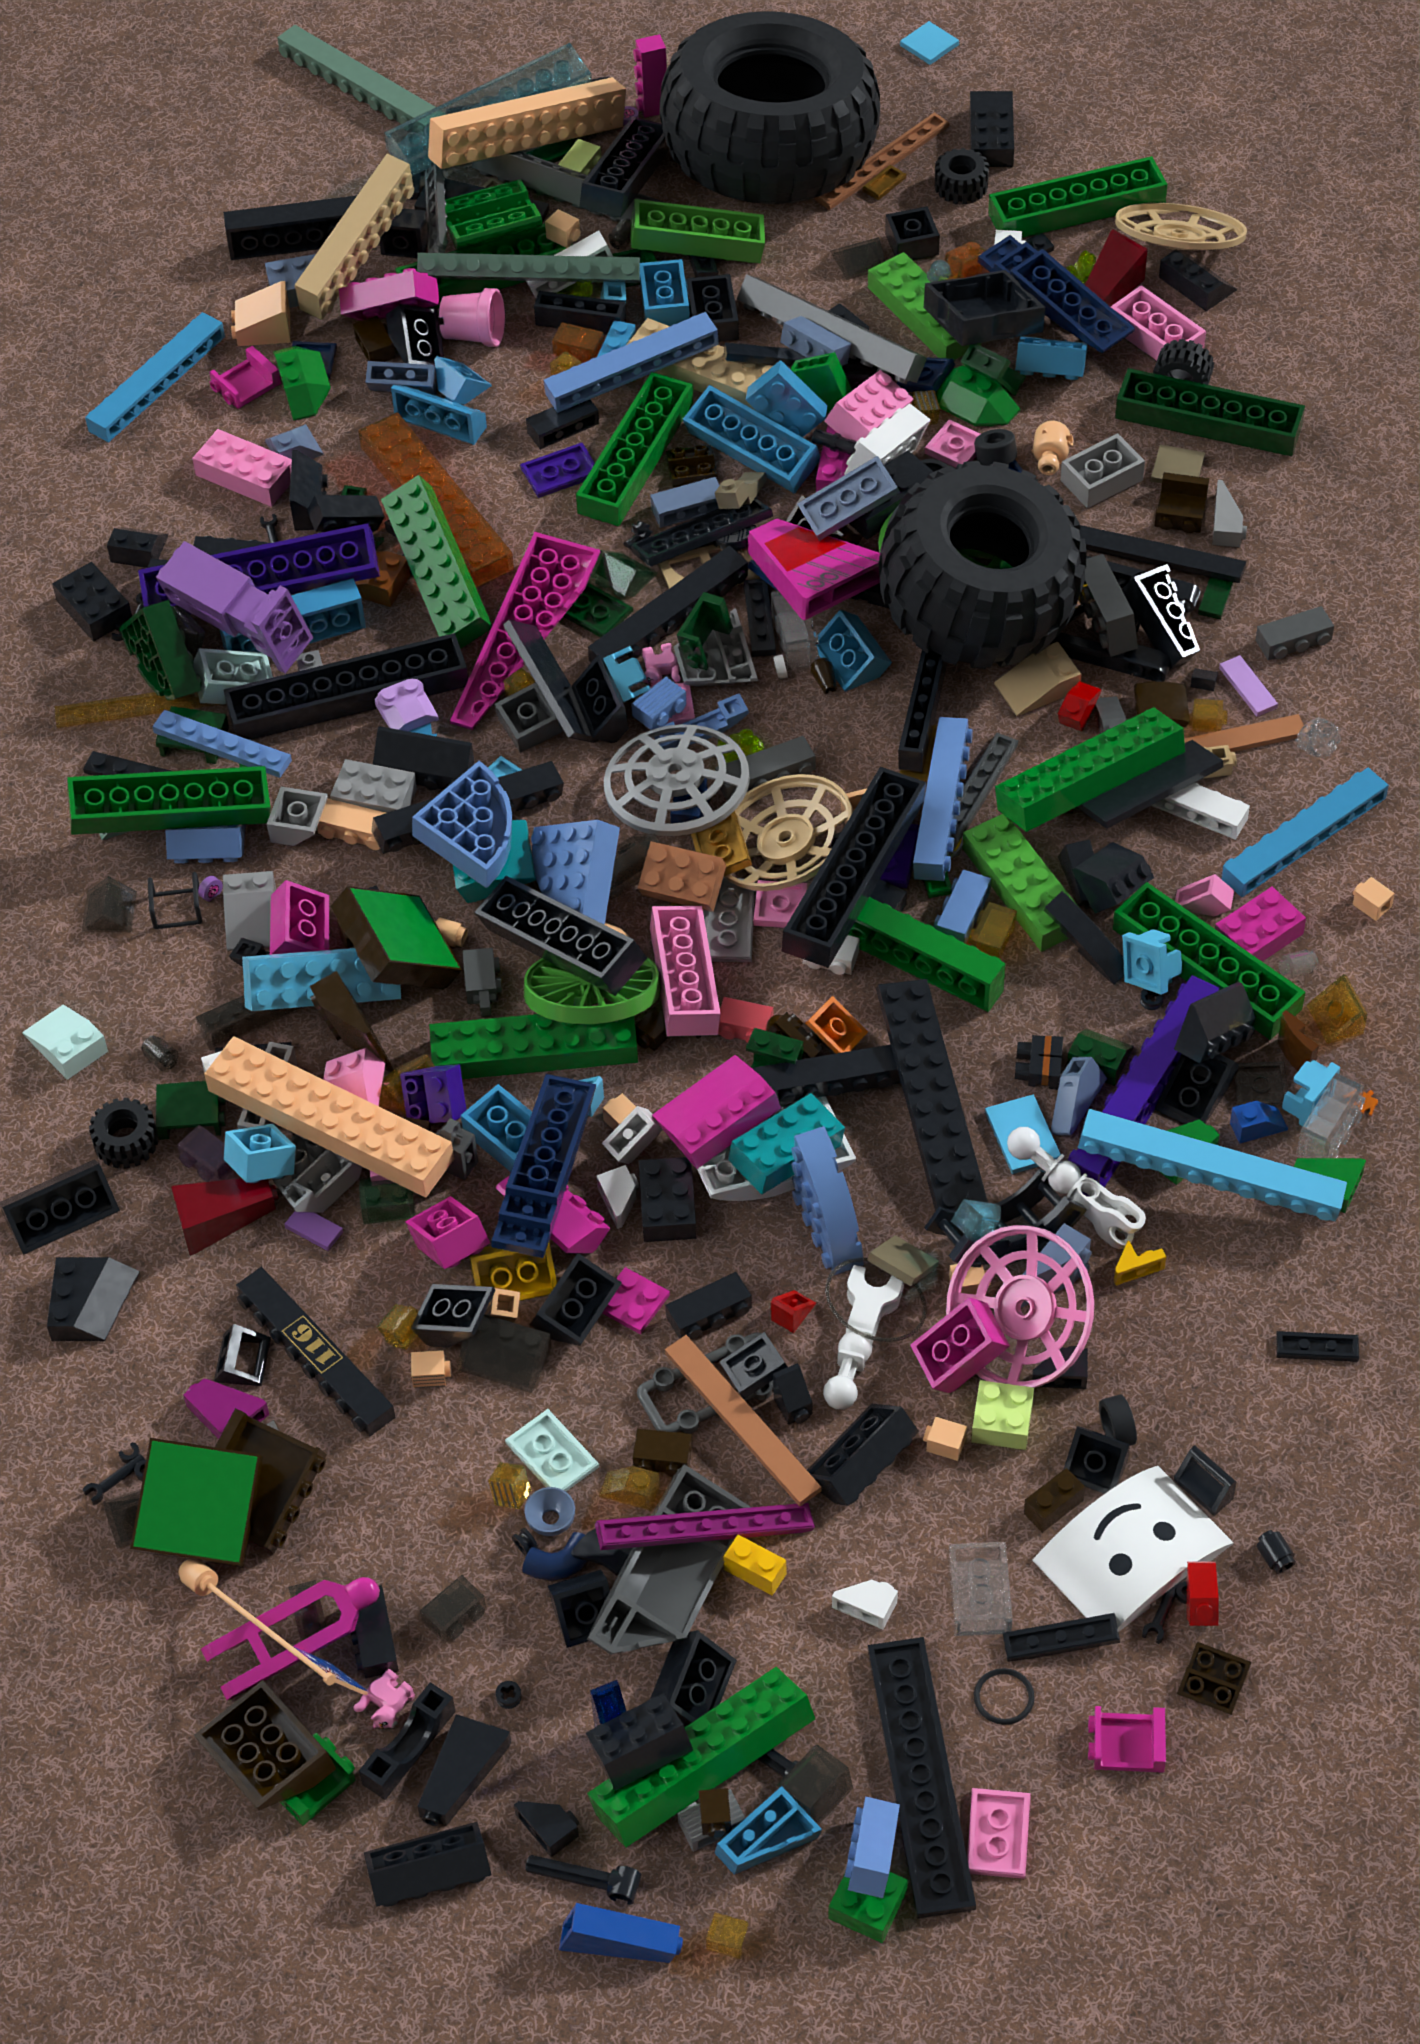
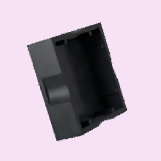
M1006 270L978 274L966 278L925 283L923 308L961 346L1035 334L1044 330L1045 306L1032 294L1025 291L1020 283Z

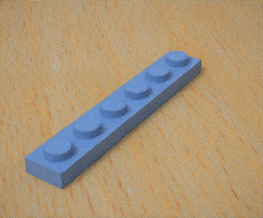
M166 710L162 712L152 726L155 734L248 767L265 766L267 774L281 778L292 761L290 754Z

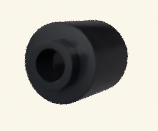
M1269 1530L1258 1538L1259 1542L1256 1547L1271 1570L1274 1569L1279 1574L1283 1572L1282 1567L1289 1569L1295 1565L1296 1561L1293 1558L1295 1554L1279 1531L1273 1532Z

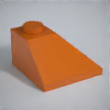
M833 996L804 1023L835 1054L851 1051L868 1033Z

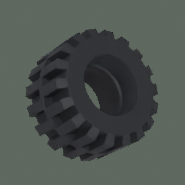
M961 148L944 152V155H940L935 163L934 187L936 193L939 192V197L941 198L945 196V201L947 202L953 200V204H958V201H962V204H967L969 200L973 203L976 202V198L980 200L983 194H986L988 188L989 163L985 157H982L981 153L974 152L972 149L966 150Z
M1180 339L1178 342L1173 340L1170 344L1166 343L1161 348L1153 373L1208 385L1214 369L1213 357L1209 355L1207 348L1203 349V345L1195 344L1192 340H1189V342L1185 341V339Z
M118 1098L113 1099V1103H104L102 1109L98 1108L95 1111L96 1116L91 1117L89 1131L98 1158L100 1160L103 1158L106 1165L109 1166L112 1162L113 1168H119L120 1164H123L124 1169L130 1168L131 1163H134L136 1167L141 1165L140 1160L142 1158L145 1161L150 1158L149 1152L154 1154L156 1151L155 1145H158L159 1140L154 1117L148 1106L144 1103L140 1104L139 1100L134 1099L130 1101L129 1098H123V1101H119ZM122 1128L135 1129L133 1133L125 1137L112 1136Z

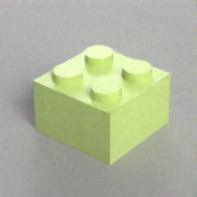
M980 1380L971 1442L1026 1450L1034 1388Z

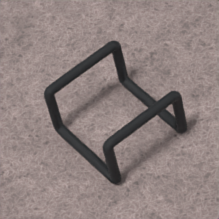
M196 872L192 873L193 888L155 892L153 879L151 877L147 879L149 912L154 929L202 923L198 897L199 880ZM193 892L197 920L157 924L153 897Z

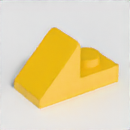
M1127 1241L1115 1268V1285L1117 1286L1164 1270L1166 1255L1163 1249L1149 1250L1137 1256L1130 1241Z

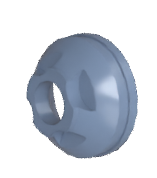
M541 1488L528 1498L524 1510L525 1518L530 1528L536 1533L544 1536L559 1535L565 1532L573 1523L575 1517L574 1501L566 1491L560 1488ZM548 1511H554L559 1515V1519L554 1524H546L542 1519L543 1515Z

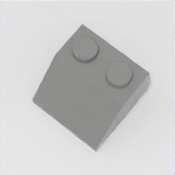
M281 786L267 822L270 842L295 846L313 836L328 799V794Z

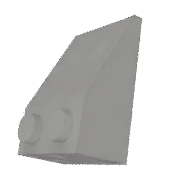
M273 871L223 875L227 951L233 950L241 938L261 943L264 948L270 947L271 895L276 890Z

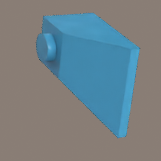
M436 356L434 359L438 391L446 396L444 398L446 400L465 405L492 386L462 362Z

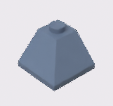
M306 424L265 439L271 451L292 459V450H298L311 459L324 455Z

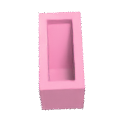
M1214 874L1177 889L1175 902L1191 913L1217 916L1231 910L1234 890Z

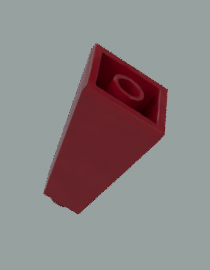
M1111 230L1085 286L1111 307L1145 280L1148 249L1118 231Z
M242 1178L171 1186L190 1256L276 1209L274 1200L279 1199L275 1184L269 1185L268 1179L260 1180L257 1183H246Z

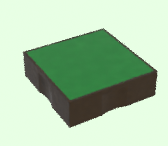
M347 886L330 906L344 932L353 943L357 955L372 982L395 985L410 984L423 988L443 990L462 971L461 966L420 895Z
M150 1438L130 1549L134 1552L167 1557L192 1558L206 1563L244 1568L251 1530V1510L257 1495L263 1461L261 1454Z

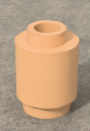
M439 917L435 923L447 944L454 948L456 946L463 947L468 935V928L463 927L461 923Z

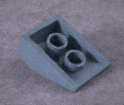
M1064 1223L1055 1235L1062 1238L1074 1249L1087 1271H1089L1090 1265H1088L1092 1254V1251H1090L1091 1239ZM1051 1240L1040 1252L1051 1257L1062 1268L1071 1259L1067 1251ZM1038 1261L1037 1277L1048 1283L1057 1273L1048 1265ZM1078 1268L1069 1277L1072 1285L1078 1278L1082 1279ZM1062 1284L1055 1292L1064 1289V1284ZM1025 1300L1021 1304V1308L1028 1305L1029 1302Z

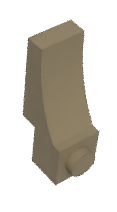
M745 472L738 480L727 479L723 481L715 491L719 509H740L743 504H751L767 481L766 473Z

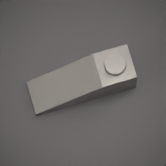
M1218 480L1212 545L1240 547L1241 539L1246 540L1247 526H1243V515L1223 480Z

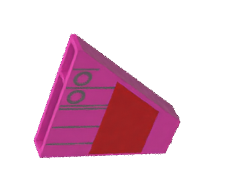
M774 519L749 531L748 554L802 620H807L880 583L878 565L880 553L831 536H827L819 541L813 530L780 519Z

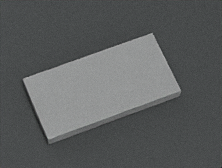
M726 878L722 880L714 912L704 910L711 961L752 962L755 891L741 888Z

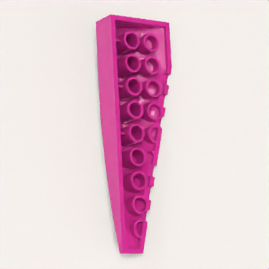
M534 532L451 717L450 724L473 730L525 665L503 624L508 620L536 626L545 640L584 591L600 555L599 549Z

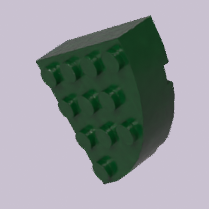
M169 600L140 609L119 627V630L130 656H136L139 662L136 667L149 687L157 695H165L166 700H173L202 691V681L199 674L194 671L193 656L186 649L184 643L185 634L178 627L176 621L177 613L174 606L170 605Z

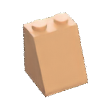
M280 281L235 301V310H231L232 323L235 326H231L232 339H237L238 346L291 343L290 307L285 281Z

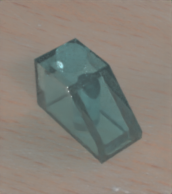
M963 1199L951 1222L965 1235L980 1239L986 1234L995 1231L1000 1221L1001 1207L998 1204Z

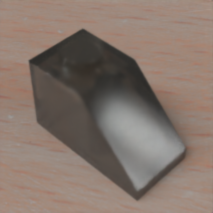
M316 1580L289 1586L290 1598L317 1584ZM320 1599L313 1602L311 1607L303 1608L294 1613L301 1641L327 1627Z

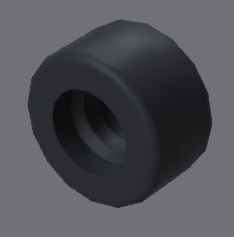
M989 430L978 435L975 439L976 457L981 465L990 466L993 462L1009 464L1017 457L1015 435L1009 430Z

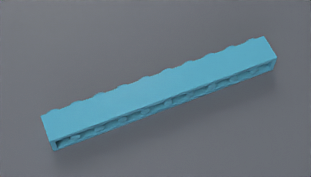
M1092 1109L1088 1110L1078 1145L1079 1149L1085 1150L1090 1154H1100L1110 1157L1114 1161L1128 1162L1142 1169L1149 1168L1162 1172L1167 1176L1181 1177L1192 1183H1202L1220 1191L1237 1193L1244 1198H1254L1265 1201L1272 1206L1279 1205L1297 1213L1314 1215L1321 1220L1336 1221L1342 1208L1347 1185L1345 1181Z

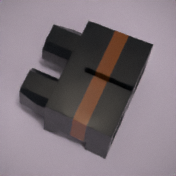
M1032 1035V1042H1018L1016 1059L1030 1060V1063L1016 1062L1015 1079L1029 1081L1028 1086L1035 1087L1038 1084L1049 1086V1089L1058 1090L1063 1037Z

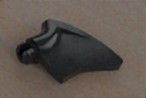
M594 1528L575 1545L571 1555L580 1560L601 1564L618 1576L633 1548L600 1550L596 1529Z

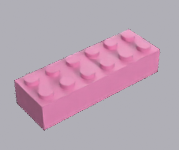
M702 906L652 907L650 933L655 964L659 971L660 996L667 1036L718 1035L721 1013Z

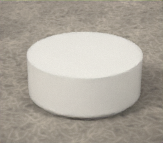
M783 654L774 656L773 659L778 678H787Z

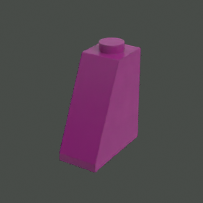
M205 1378L199 1383L191 1385L186 1393L183 1394L186 1407L218 1439L235 1408L245 1412L249 1417L259 1422L270 1415L267 1403L263 1399Z

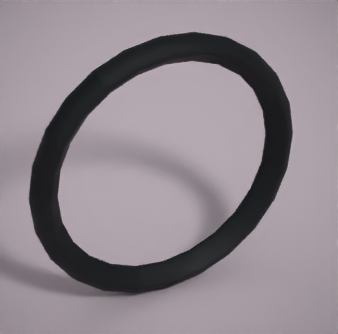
M1000 1668L989 1671L979 1679L975 1686L974 1702L978 1711L987 1720L997 1724L1006 1725L1021 1721L1030 1713L1034 1705L1035 1697L1031 1683L1024 1675L1013 1669ZM998 1674L1012 1675L1021 1680L1026 1686L1029 1696L1028 1704L1024 1711L1018 1716L1009 1719H1001L990 1715L980 1702V1690L986 1680Z

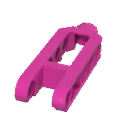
M368 1577L358 1578L347 1585L323 1580L261 1614L256 1619L270 1627L278 1622H284L288 1616L303 1608L311 1607L313 1602L326 1595L333 1597L341 1611L339 1621L293 1646L307 1653L314 1654L355 1631L359 1612L377 1601L380 1589L375 1580ZM251 1621L201 1648L206 1661L210 1662L211 1659L219 1654L233 1650L249 1641L260 1662V1665L220 1687L226 1700H230L238 1694L253 1688L262 1680L265 1681L301 1660L288 1650L271 1658L259 1636L262 1634V1630Z

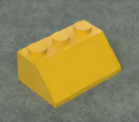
M549 1243L544 1258L492 1248L491 1246L484 1247L478 1254L469 1255L475 1286L494 1287L520 1292L519 1301L548 1295L557 1284Z

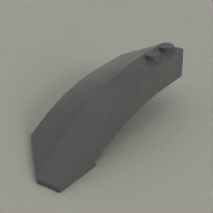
M684 1464L674 1474L651 1516L751 1507ZM734 1539L633 1547L597 1616L587 1640L613 1655L686 1639L715 1579L724 1565L723 1556Z

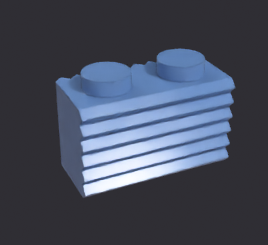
M666 676L631 703L632 716L650 730L656 729L659 726L663 727L669 718L684 710L686 706V691Z

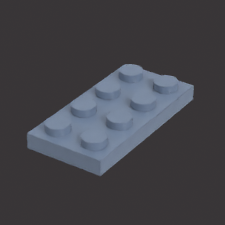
M876 456L797 505L820 541L899 494L900 491L879 457Z

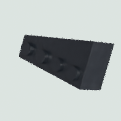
M1168 564L1134 577L1122 589V592L1154 648L1161 650L1162 653L1169 656L1171 661L1169 670H1172L1187 663L1200 649L1190 623L1186 622L1184 618L1185 609L1183 604L1179 603L1175 593L1177 587L1175 582L1170 580L1168 575L1170 569Z

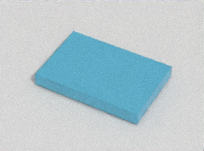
M1034 1094L985 1108L987 1119L1012 1174L1039 1167L1031 1159L1019 1160L1008 1151V1136L1019 1127H1029L1035 1130L1040 1138V1147L1057 1160L1061 1155Z

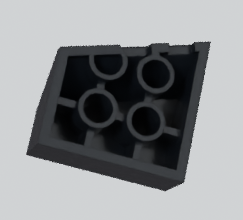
M56 1257L47 1320V1329L51 1341H105L140 1271L110 1257Z

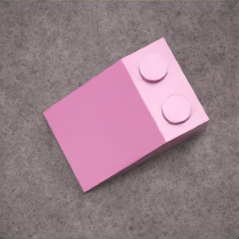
M367 1048L327 1061L323 1080L379 1106L385 1063Z

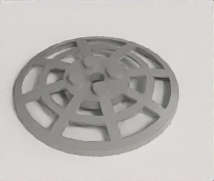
M669 725L638 735L616 752L606 768L604 793L608 806L614 815L629 827L657 836L688 835L718 824L737 809L748 790L750 781L749 766L746 756L739 745L725 734L698 725ZM684 732L683 735H670L655 740L652 739L655 736L667 733ZM700 733L712 736L723 741L726 745L716 747L711 742L694 736V734ZM680 740L676 748L664 750L659 745L668 741ZM690 742H696L708 749L696 753L688 749ZM640 743L644 744L632 755L628 763L617 764L621 757L631 748ZM648 749L655 754L649 762H636ZM736 751L741 763L740 778L726 774L724 753ZM715 756L719 764V770L705 769L703 760ZM674 770H679L676 774L670 773ZM632 771H646L647 779L634 786ZM625 772V784L629 792L619 800H616L611 789V773ZM704 778L715 780L704 793L701 794L697 789L702 784ZM723 782L736 786L737 789L730 799L713 812L707 800L717 793ZM651 788L654 792L661 795L660 801L649 799L641 793ZM689 794L692 798L682 802L670 803L671 797ZM635 799L644 806L657 810L655 822L638 818L627 812L623 807ZM698 806L704 817L688 822L665 823L667 811L685 810Z

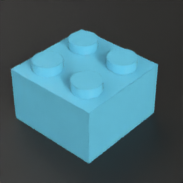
M274 1124L225 1132L224 1160L246 1183H257L260 1180L270 1178L280 1179L294 1174L296 1146Z

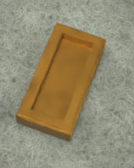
M889 165L862 187V191L880 200L905 180L907 174Z

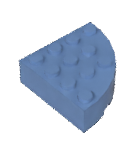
M478 761L412 817V836L487 888L500 874L507 862L511 849L512 811L509 797L499 784V779L482 762Z
M600 820L534 827L531 836L535 877L541 893L605 924L620 827Z
M825 1127L795 1135L794 1147L791 1148L795 1160L792 1162L795 1174L792 1177L795 1188L792 1191L795 1204L797 1206L801 1205L804 1210L802 1211V1217L807 1227L811 1225L813 1229L811 1235L816 1248L821 1247L823 1251L821 1257L825 1268H831L833 1275L851 1270L854 1265L863 1266L862 1244L860 1241L858 1242L856 1232L859 1231L852 1199L843 1172L837 1173L838 1165L835 1159L837 1155Z

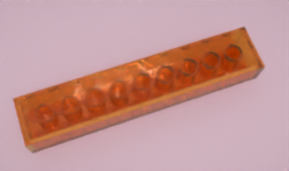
M398 412L358 430L361 449L394 490L417 475H420L432 486L476 588L514 570L512 551Z

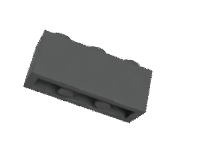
M1320 606L1257 626L1255 641L1267 660L1274 658L1282 659L1287 654L1296 651L1304 652L1311 646L1327 644L1332 640L1334 624L1323 607Z

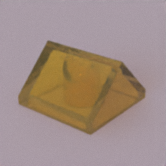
M1341 975L1307 1004L1327 1044L1364 1034L1368 1014L1347 975Z

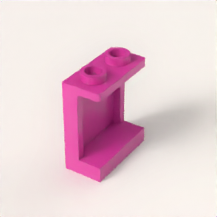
M253 345L245 350L247 360L221 375L215 370L209 372L211 378L210 386L215 393L220 392L228 405L233 404L237 409L281 384L279 369Z
M1095 1706L1094 1716L1089 1715L1088 1733H1094V1742H1089L1088 1760H1094V1770L1164 1772L1166 1764L1165 1708L1153 1707L1152 1715L1102 1713L1101 1706Z

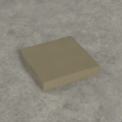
M1160 444L1151 475V482L1162 484L1164 472L1199 477L1205 452Z
M896 1235L872 1250L867 1258L869 1262L909 1286L914 1285L934 1271L939 1263L937 1259Z

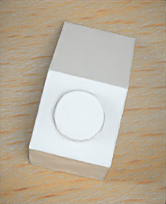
M626 1165L597 1175L598 1190L617 1229L623 1226L637 1198L636 1188H639L635 1174H630Z
M869 1580L835 1591L832 1595V1608L883 1630L897 1604L898 1591L886 1582L879 1583Z

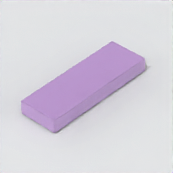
M1240 655L1220 663L1219 669L1256 717L1277 709L1278 703Z

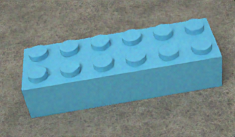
M355 948L242 957L245 1008L251 1011L314 1006L310 999L314 995L310 985L335 971L338 972L356 1002L401 999L400 985L372 982Z

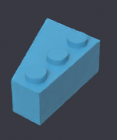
M781 1786L718 1842L714 1853L735 1875L818 1839L822 1829Z

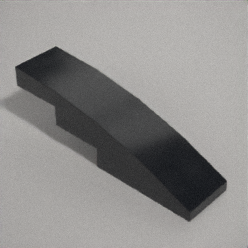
M1061 891L1045 906L1044 911L1061 927V932L1079 948L1078 952L1107 980L1115 985L1124 977L1123 956L1094 922Z

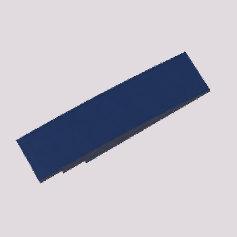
M1009 235L978 256L977 262L989 272L1006 270L1020 283L1025 291L1032 294L1045 306V316L1101 353H1104L1135 331V328L1044 249L1037 251L1029 243L1021 244L1013 236Z
M549 1074L545 1075L506 1185L505 1197L498 1215V1223L491 1240L492 1248L544 1258L596 1090V1084Z

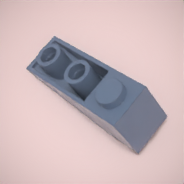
M1072 1057L1062 1073L1050 1131L1052 1134L1072 1135L1107 1080V1077L1092 1057Z

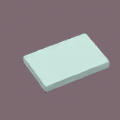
M549 1409L505 1439V1443L545 1487H556L568 1491L599 1468V1463Z

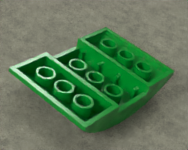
M521 179L445 199L446 227L456 249L542 226V217L536 205L531 203L528 191Z

